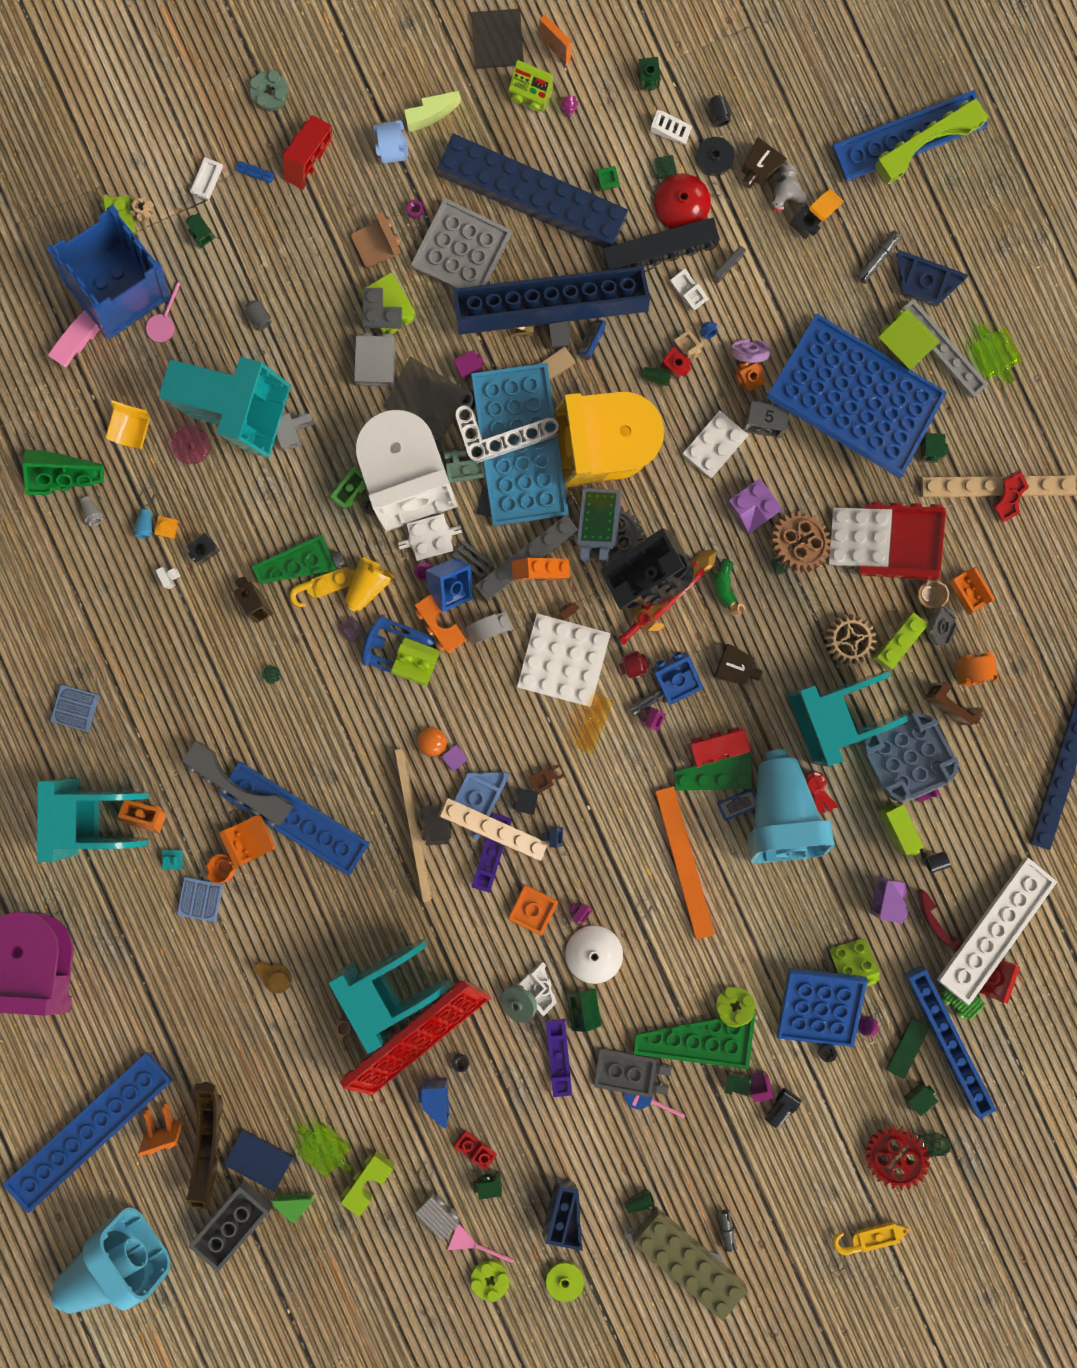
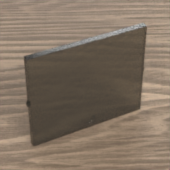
M410 356L383 407L389 411L403 410L417 415L428 425L433 438L441 442L452 420L455 418L456 410L461 406L468 391Z

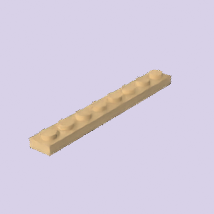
M1076 475L1024 476L1029 488L1021 496L1076 495ZM1007 476L921 478V498L1001 497L1003 493L1002 479Z

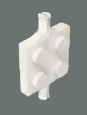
M444 514L407 523L409 539L398 542V545H402L399 546L400 550L411 547L415 553L416 560L419 561L454 551L451 542L452 535L463 532L461 525L449 528Z

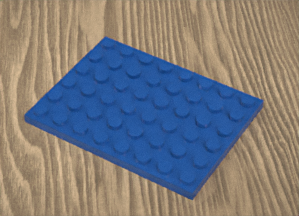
M816 313L766 398L900 479L904 475L947 392Z

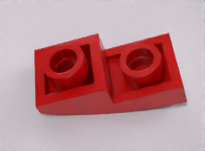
M465 1129L453 1144L455 1149L468 1156L470 1161L484 1170H487L497 1156L494 1150Z

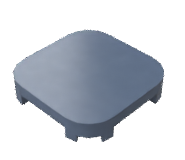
M915 712L908 716V721L904 724L867 738L864 749L866 758L883 791L892 800L897 802L911 801L949 784L957 774L958 759L952 753L937 725L938 721L935 717L932 718L927 714Z

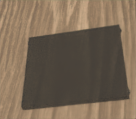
M520 8L471 12L475 69L516 66L517 60L524 62Z

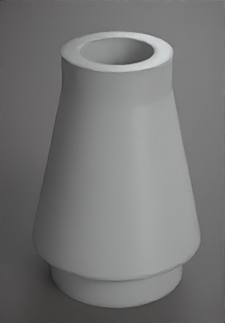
M90 496L83 497L80 503L85 522L89 526L100 524L103 521V513Z

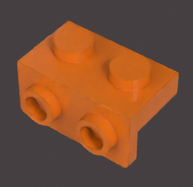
M973 567L949 581L968 614L995 600L977 567Z

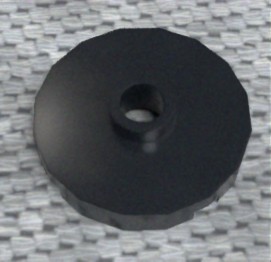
M710 137L700 144L697 150L696 161L698 167L705 174L716 177L725 174L731 168L735 154L729 141L721 137ZM717 153L719 157H714L712 154Z

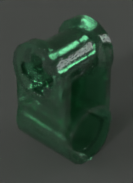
M941 1133L918 1135L916 1138L917 1140H924L921 1146L928 1147L925 1153L930 1154V1157L944 1156L950 1152L951 1145ZM938 1141H944L941 1147H936Z

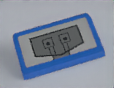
M595 320L591 323L578 349V356L588 361L590 360L606 328V321Z
M748 789L717 802L723 820H730L755 809L756 795L753 789Z

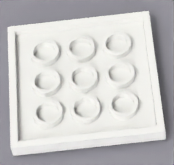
M537 614L517 687L591 707L611 633Z

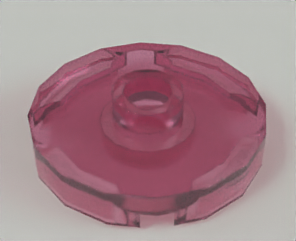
M185 426L174 434L172 450L180 461L189 465L198 464L209 455L211 441L201 428ZM191 443H195V447L193 449L189 448V445Z

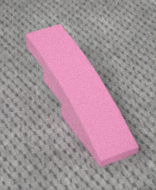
M85 310L70 325L48 354L50 358L65 368L69 365L75 354H80L89 339L93 340L100 330Z

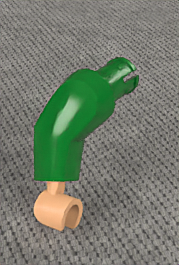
M723 559L719 572L715 573L713 577L714 592L726 608L728 606L731 607L730 613L732 616L742 615L741 612H745V606L734 603L737 598L730 588L731 577L729 575L734 563L730 561L728 565L729 559Z

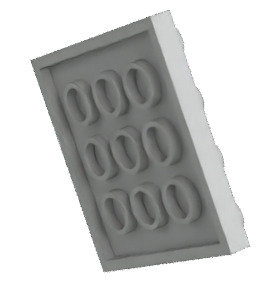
M444 197L411 263V268L454 289L487 285L513 231Z

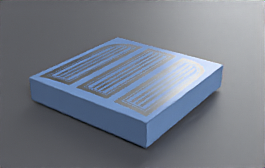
M61 685L50 722L89 732L100 695Z
M184 877L177 915L216 922L223 883L214 884L207 880Z

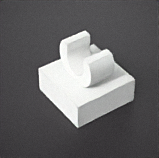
M161 567L156 570L163 587L167 589L176 586L173 580L181 576L178 569L175 568L168 571L167 568Z

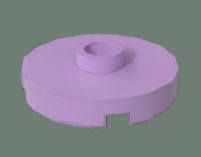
M742 339L733 344L731 353L735 359L740 361L757 363L768 359L770 347L760 340L750 342V339Z

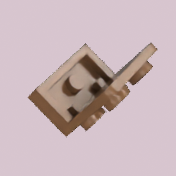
M383 212L376 214L377 222L351 235L366 268H371L401 254L399 248L401 241L397 233L393 235L391 228H393L389 216L385 218Z

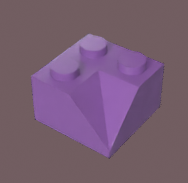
M761 478L726 503L747 534H750L782 510V507Z
M878 876L871 914L882 920L903 924V920L908 915L907 904L903 900L907 893L906 883Z

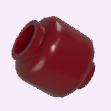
M639 651L623 655L622 663L619 664L622 674H627L629 678L643 675L647 671L646 668H649L645 654H641Z

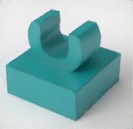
M162 850V870L183 869V850Z

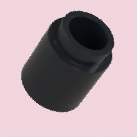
M721 95L712 97L708 103L712 121L716 123L717 127L725 126L731 121V113L726 98L721 97Z

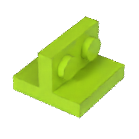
M404 638L403 643L399 647L391 674L427 687L440 655V650Z

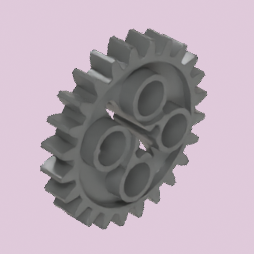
M622 506L620 508L619 521L624 522L626 525L623 529L618 530L616 548L610 549L609 564L638 545L640 540H644V536L639 535L644 532L643 528H637L641 525V522H634L637 516L633 515L630 517V510L623 513L624 509ZM626 532H629V533H630L629 535H621V534H624V533H626ZM622 540L630 542L627 548H621L619 543ZM592 548L591 559L596 557L595 562L598 564L601 561L599 560L600 548Z

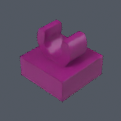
M653 707L652 709L646 708L645 711L649 713L648 718L644 719L641 717L640 720L647 727L659 731L666 714Z
M572 903L569 907V910L575 914L572 920L577 924L583 925L593 908L584 903L581 906Z

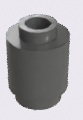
M252 300L246 305L245 313L256 328L264 330L271 325V316L261 301Z

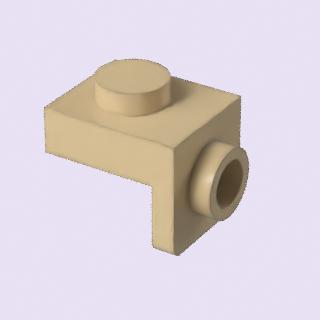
M690 329L674 340L676 347L688 359L691 357L695 359L702 353L701 350L704 344L702 342L699 343Z

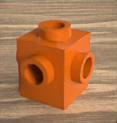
M741 361L739 366L734 368L737 383L742 385V388L748 392L766 383L762 375L764 370L759 362L749 363Z

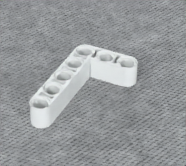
M461 406L456 410V419L467 453L474 462H482L554 438L560 430L559 424L554 418H546L483 440L475 414L471 408ZM464 411L470 412V417L467 420H461L460 416ZM549 423L556 425V429L551 433L545 430L546 425ZM472 429L475 430L476 436L473 439H468L466 436L467 432ZM534 429L537 431V436L534 439L527 437L529 430ZM511 436L519 437V442L516 445L509 444ZM493 442L500 443L501 446L498 451L491 450ZM476 448L482 449V454L479 457H473L472 453Z

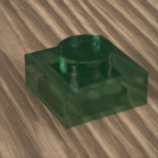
M673 155L654 159L658 180L677 174Z

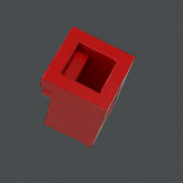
M674 346L662 361L661 366L671 371V374L679 380L681 376L686 377L691 371L690 365L692 361ZM678 360L682 363V365L677 366L675 364V361Z

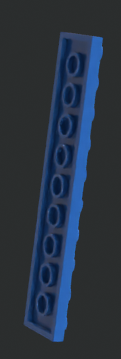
M146 1052L10 1177L3 1186L29 1214L168 1086L173 1079L152 1055Z

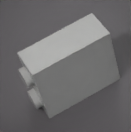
M362 333L361 336H356L354 380L356 385L395 387V337H392L390 334L373 336L370 333Z

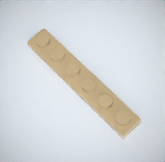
M445 798L438 815L443 819L538 861H541L548 844L449 798Z

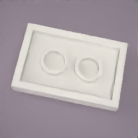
M719 411L682 455L708 478L712 479L748 437V434L724 413Z

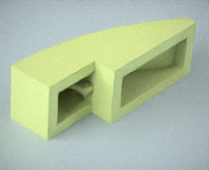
M459 91L421 98L423 106L405 109L409 132L432 125L452 112L461 103Z

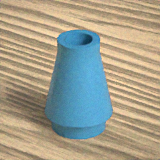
M139 510V515L133 529L135 537L142 539L150 538L152 534L150 510Z

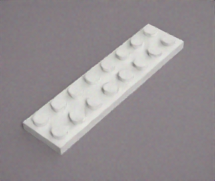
M1025 857L937 978V981L966 1005H970L1057 881L1030 858Z

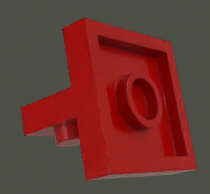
M1002 959L979 992L1008 1004L1020 967L1015 963Z

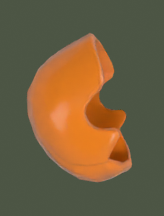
M428 727L418 734L417 745L424 755L437 757L446 750L447 738L439 728Z
M216 854L211 857L206 865L208 870L206 877L214 884H222L229 881L236 871L228 854Z

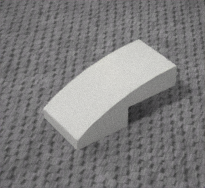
M683 269L669 280L672 287L693 311L709 300L700 285L694 282L686 269Z

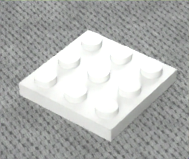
M833 508L829 565L888 567L892 510Z

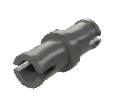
M722 1209L718 1211L721 1225L719 1229L720 1234L723 1236L725 1251L733 1252L737 1250L734 1238L735 1227L732 1226L730 1210Z

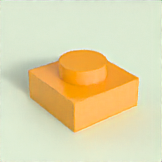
M158 516L154 534L175 539L179 521Z

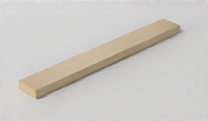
M397 749L395 754L423 902H428L432 899L405 750Z

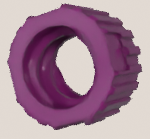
M415 199L408 202L406 207L408 215L412 219L420 218L424 213L422 202ZM413 206H418L419 211L412 212L411 208Z

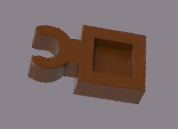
M554 765L548 773L544 768L528 777L538 794L554 785L553 779L564 777L563 773L558 776L554 774V770L559 765Z

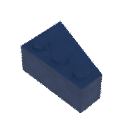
M556 1178L542 1232L545 1244L583 1251L579 1190L574 1181Z

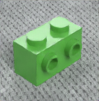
M354 466L349 467L327 498L341 509L350 508L356 500L354 497L358 492L361 493L366 488L363 474Z

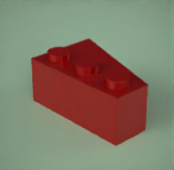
M311 115L308 121H304L301 131L294 135L290 146L286 147L282 153L283 179L304 190L306 186L305 179L308 173L313 174L315 170L312 167L317 158L321 159L332 139V125Z

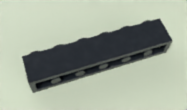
M713 217L603 248L602 255L607 270L647 265L656 266L661 261H674L686 254L687 256H692L703 249L705 251L713 250L718 245L720 237Z

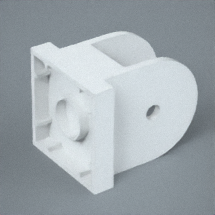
M390 410L374 416L364 425L357 439L356 455L373 510L386 532L407 525V523L458 507L432 432L420 417L403 410Z

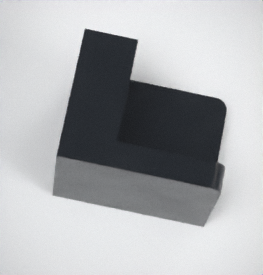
M520 788L515 811L534 815L538 792Z

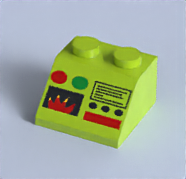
M517 60L509 87V98L515 103L528 105L534 111L544 112L553 93V75Z

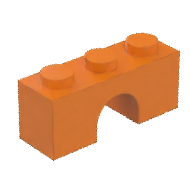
M524 558L511 561L513 580L527 581L540 579L541 581H556L570 578L569 559Z
M431 594L415 605L417 608L415 610L416 615L420 620L424 619L427 622L426 629L431 636L436 635L439 640L436 643L442 652L446 650L447 653H450L467 641L456 624L447 629L439 627L437 617L442 611H440Z

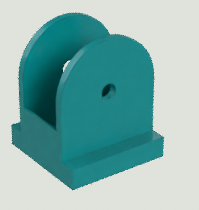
M890 670L860 678L818 694L816 686L801 687L787 692L813 764L829 767L843 762L840 748L883 733L908 721L907 715L901 714L855 729L843 695L891 677Z
M80 778L38 781L37 862H55L79 855V849H122L148 846L149 838L100 836V801L150 798V792L80 791Z
M425 938L407 945L361 972L357 970L354 962L339 969L329 982L332 991L368 1054L383 1045L390 1031V1026L425 1007L451 987L449 980L445 979L399 1002L384 975L423 950L428 945Z

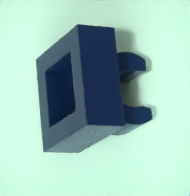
M552 827L550 832L542 833L541 841H549V847H562L563 827Z

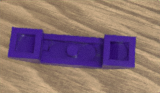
M496 813L493 815V819L509 826L511 825L512 818ZM486 838L472 888L490 893L504 845Z
M565 1019L546 1020L553 1097L571 1096L572 1086Z

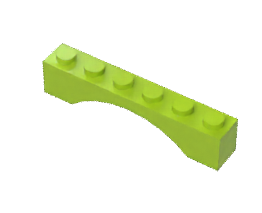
M977 98L971 102L969 100L965 101L955 112L949 111L942 117L941 121H933L922 133L917 131L906 143L904 141L898 143L890 153L888 151L882 153L878 157L875 168L885 184L889 185L902 177L908 169L912 156L927 142L946 135H968L983 126L989 117Z

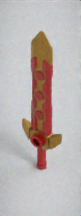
M715 549L702 551L692 560L694 576L690 585L684 591L662 604L644 606L643 609L639 605L632 609L634 624L623 635H620L618 640L625 645L639 629L647 630V632L660 631L665 625L658 622L654 623V621H657L676 600L714 566L717 551Z

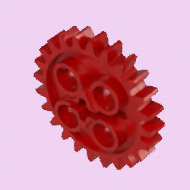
M892 1125L891 1130L885 1126L883 1129L884 1133L878 1129L877 1135L872 1134V1141H868L867 1145L869 1147L865 1150L867 1154H870L865 1158L866 1161H870L867 1168L874 1169L871 1175L878 1174L877 1181L879 1182L883 1179L885 1187L891 1183L893 1190L896 1185H899L901 1191L904 1185L908 1189H911V1183L918 1186V1180H924L923 1175H927L928 1170L926 1168L930 1166V1162L926 1161L930 1158V1154L925 1153L928 1147L921 1146L924 1140L916 1139L918 1133L911 1135L910 1128L906 1132L903 1131L902 1125L899 1130H896L895 1125ZM891 1141H897L900 1147L893 1146ZM908 1145L909 1147L902 1153L901 1158H898L891 1169L887 1170L886 1167L892 1163L894 1157H897L903 1147ZM907 1154L914 1155L916 1160L908 1159ZM879 1155H885L888 1161H883ZM895 1168L902 1169L904 1174H898Z

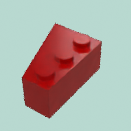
M739 727L728 729L729 733L721 735V732L709 734L710 738L704 740L702 736L691 739L692 743L687 744L693 766L700 767L703 764L714 763L725 758L751 752L745 729L740 730Z

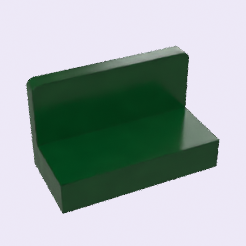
M596 989L567 992L572 1031L587 1032L600 1027L601 1020Z

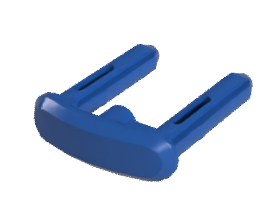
M385 614L379 615L365 637L361 662L364 666L368 664L391 673L392 669L379 665L377 662L382 661L392 666L395 662L371 653L373 646L380 649L384 646L386 638L378 636L380 629L426 646L433 645L435 639L427 633L387 619ZM395 625L402 629L410 631V634L408 635L398 630L392 629L391 626Z

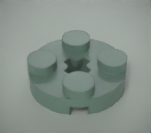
M277 71L261 72L250 81V95L256 106L269 112L279 110L284 106L287 96H289V89L285 79ZM269 87L274 88L271 95L265 93Z

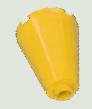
M361 557L345 598L346 606L354 612L357 610L361 611L392 581L393 575L387 569L383 571L380 568V564L375 561Z

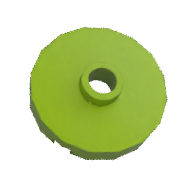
M570 1261L555 1263L548 1270L546 1276V1286L549 1294L558 1301H573L583 1291V1272L575 1263ZM567 1280L569 1283L563 1285L562 1281Z

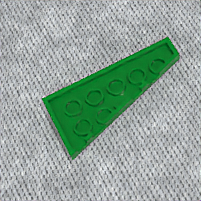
M756 1011L748 1024L739 1027L727 1026L717 1017L636 1033L633 1054L749 1069Z

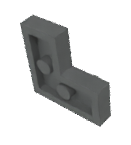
M363 288V328L402 329V307H383V288Z

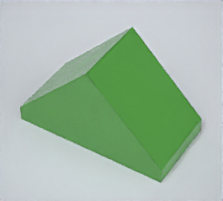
M314 1193L276 1195L272 1204L293 1224L311 1205Z

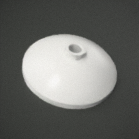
M591 925L579 929L571 936L566 946L565 957L568 968L575 977L586 983L597 984L611 979L618 972L623 960V950L619 939L612 931L602 926ZM594 953L598 955L596 960L591 958V955Z

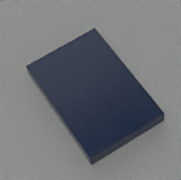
M243 1129L224 1166L275 1192L294 1155Z

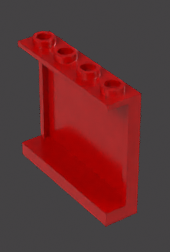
M871 502V505H866V509L892 510L888 567L860 566V574L862 576L940 580L946 508H942L940 504L922 507V504L911 503L910 506H902V503H891L889 506L883 505L882 502Z

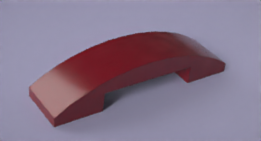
M919 889V906L929 928L939 940L957 952L963 943L955 936L948 937L931 913L937 906L925 890Z

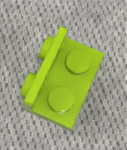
M107 194L103 195L104 201L101 202L103 212L107 211L106 208L113 204L122 220L133 234L137 235L134 216L130 213L133 210L129 205L132 203L131 197L124 195L110 198Z

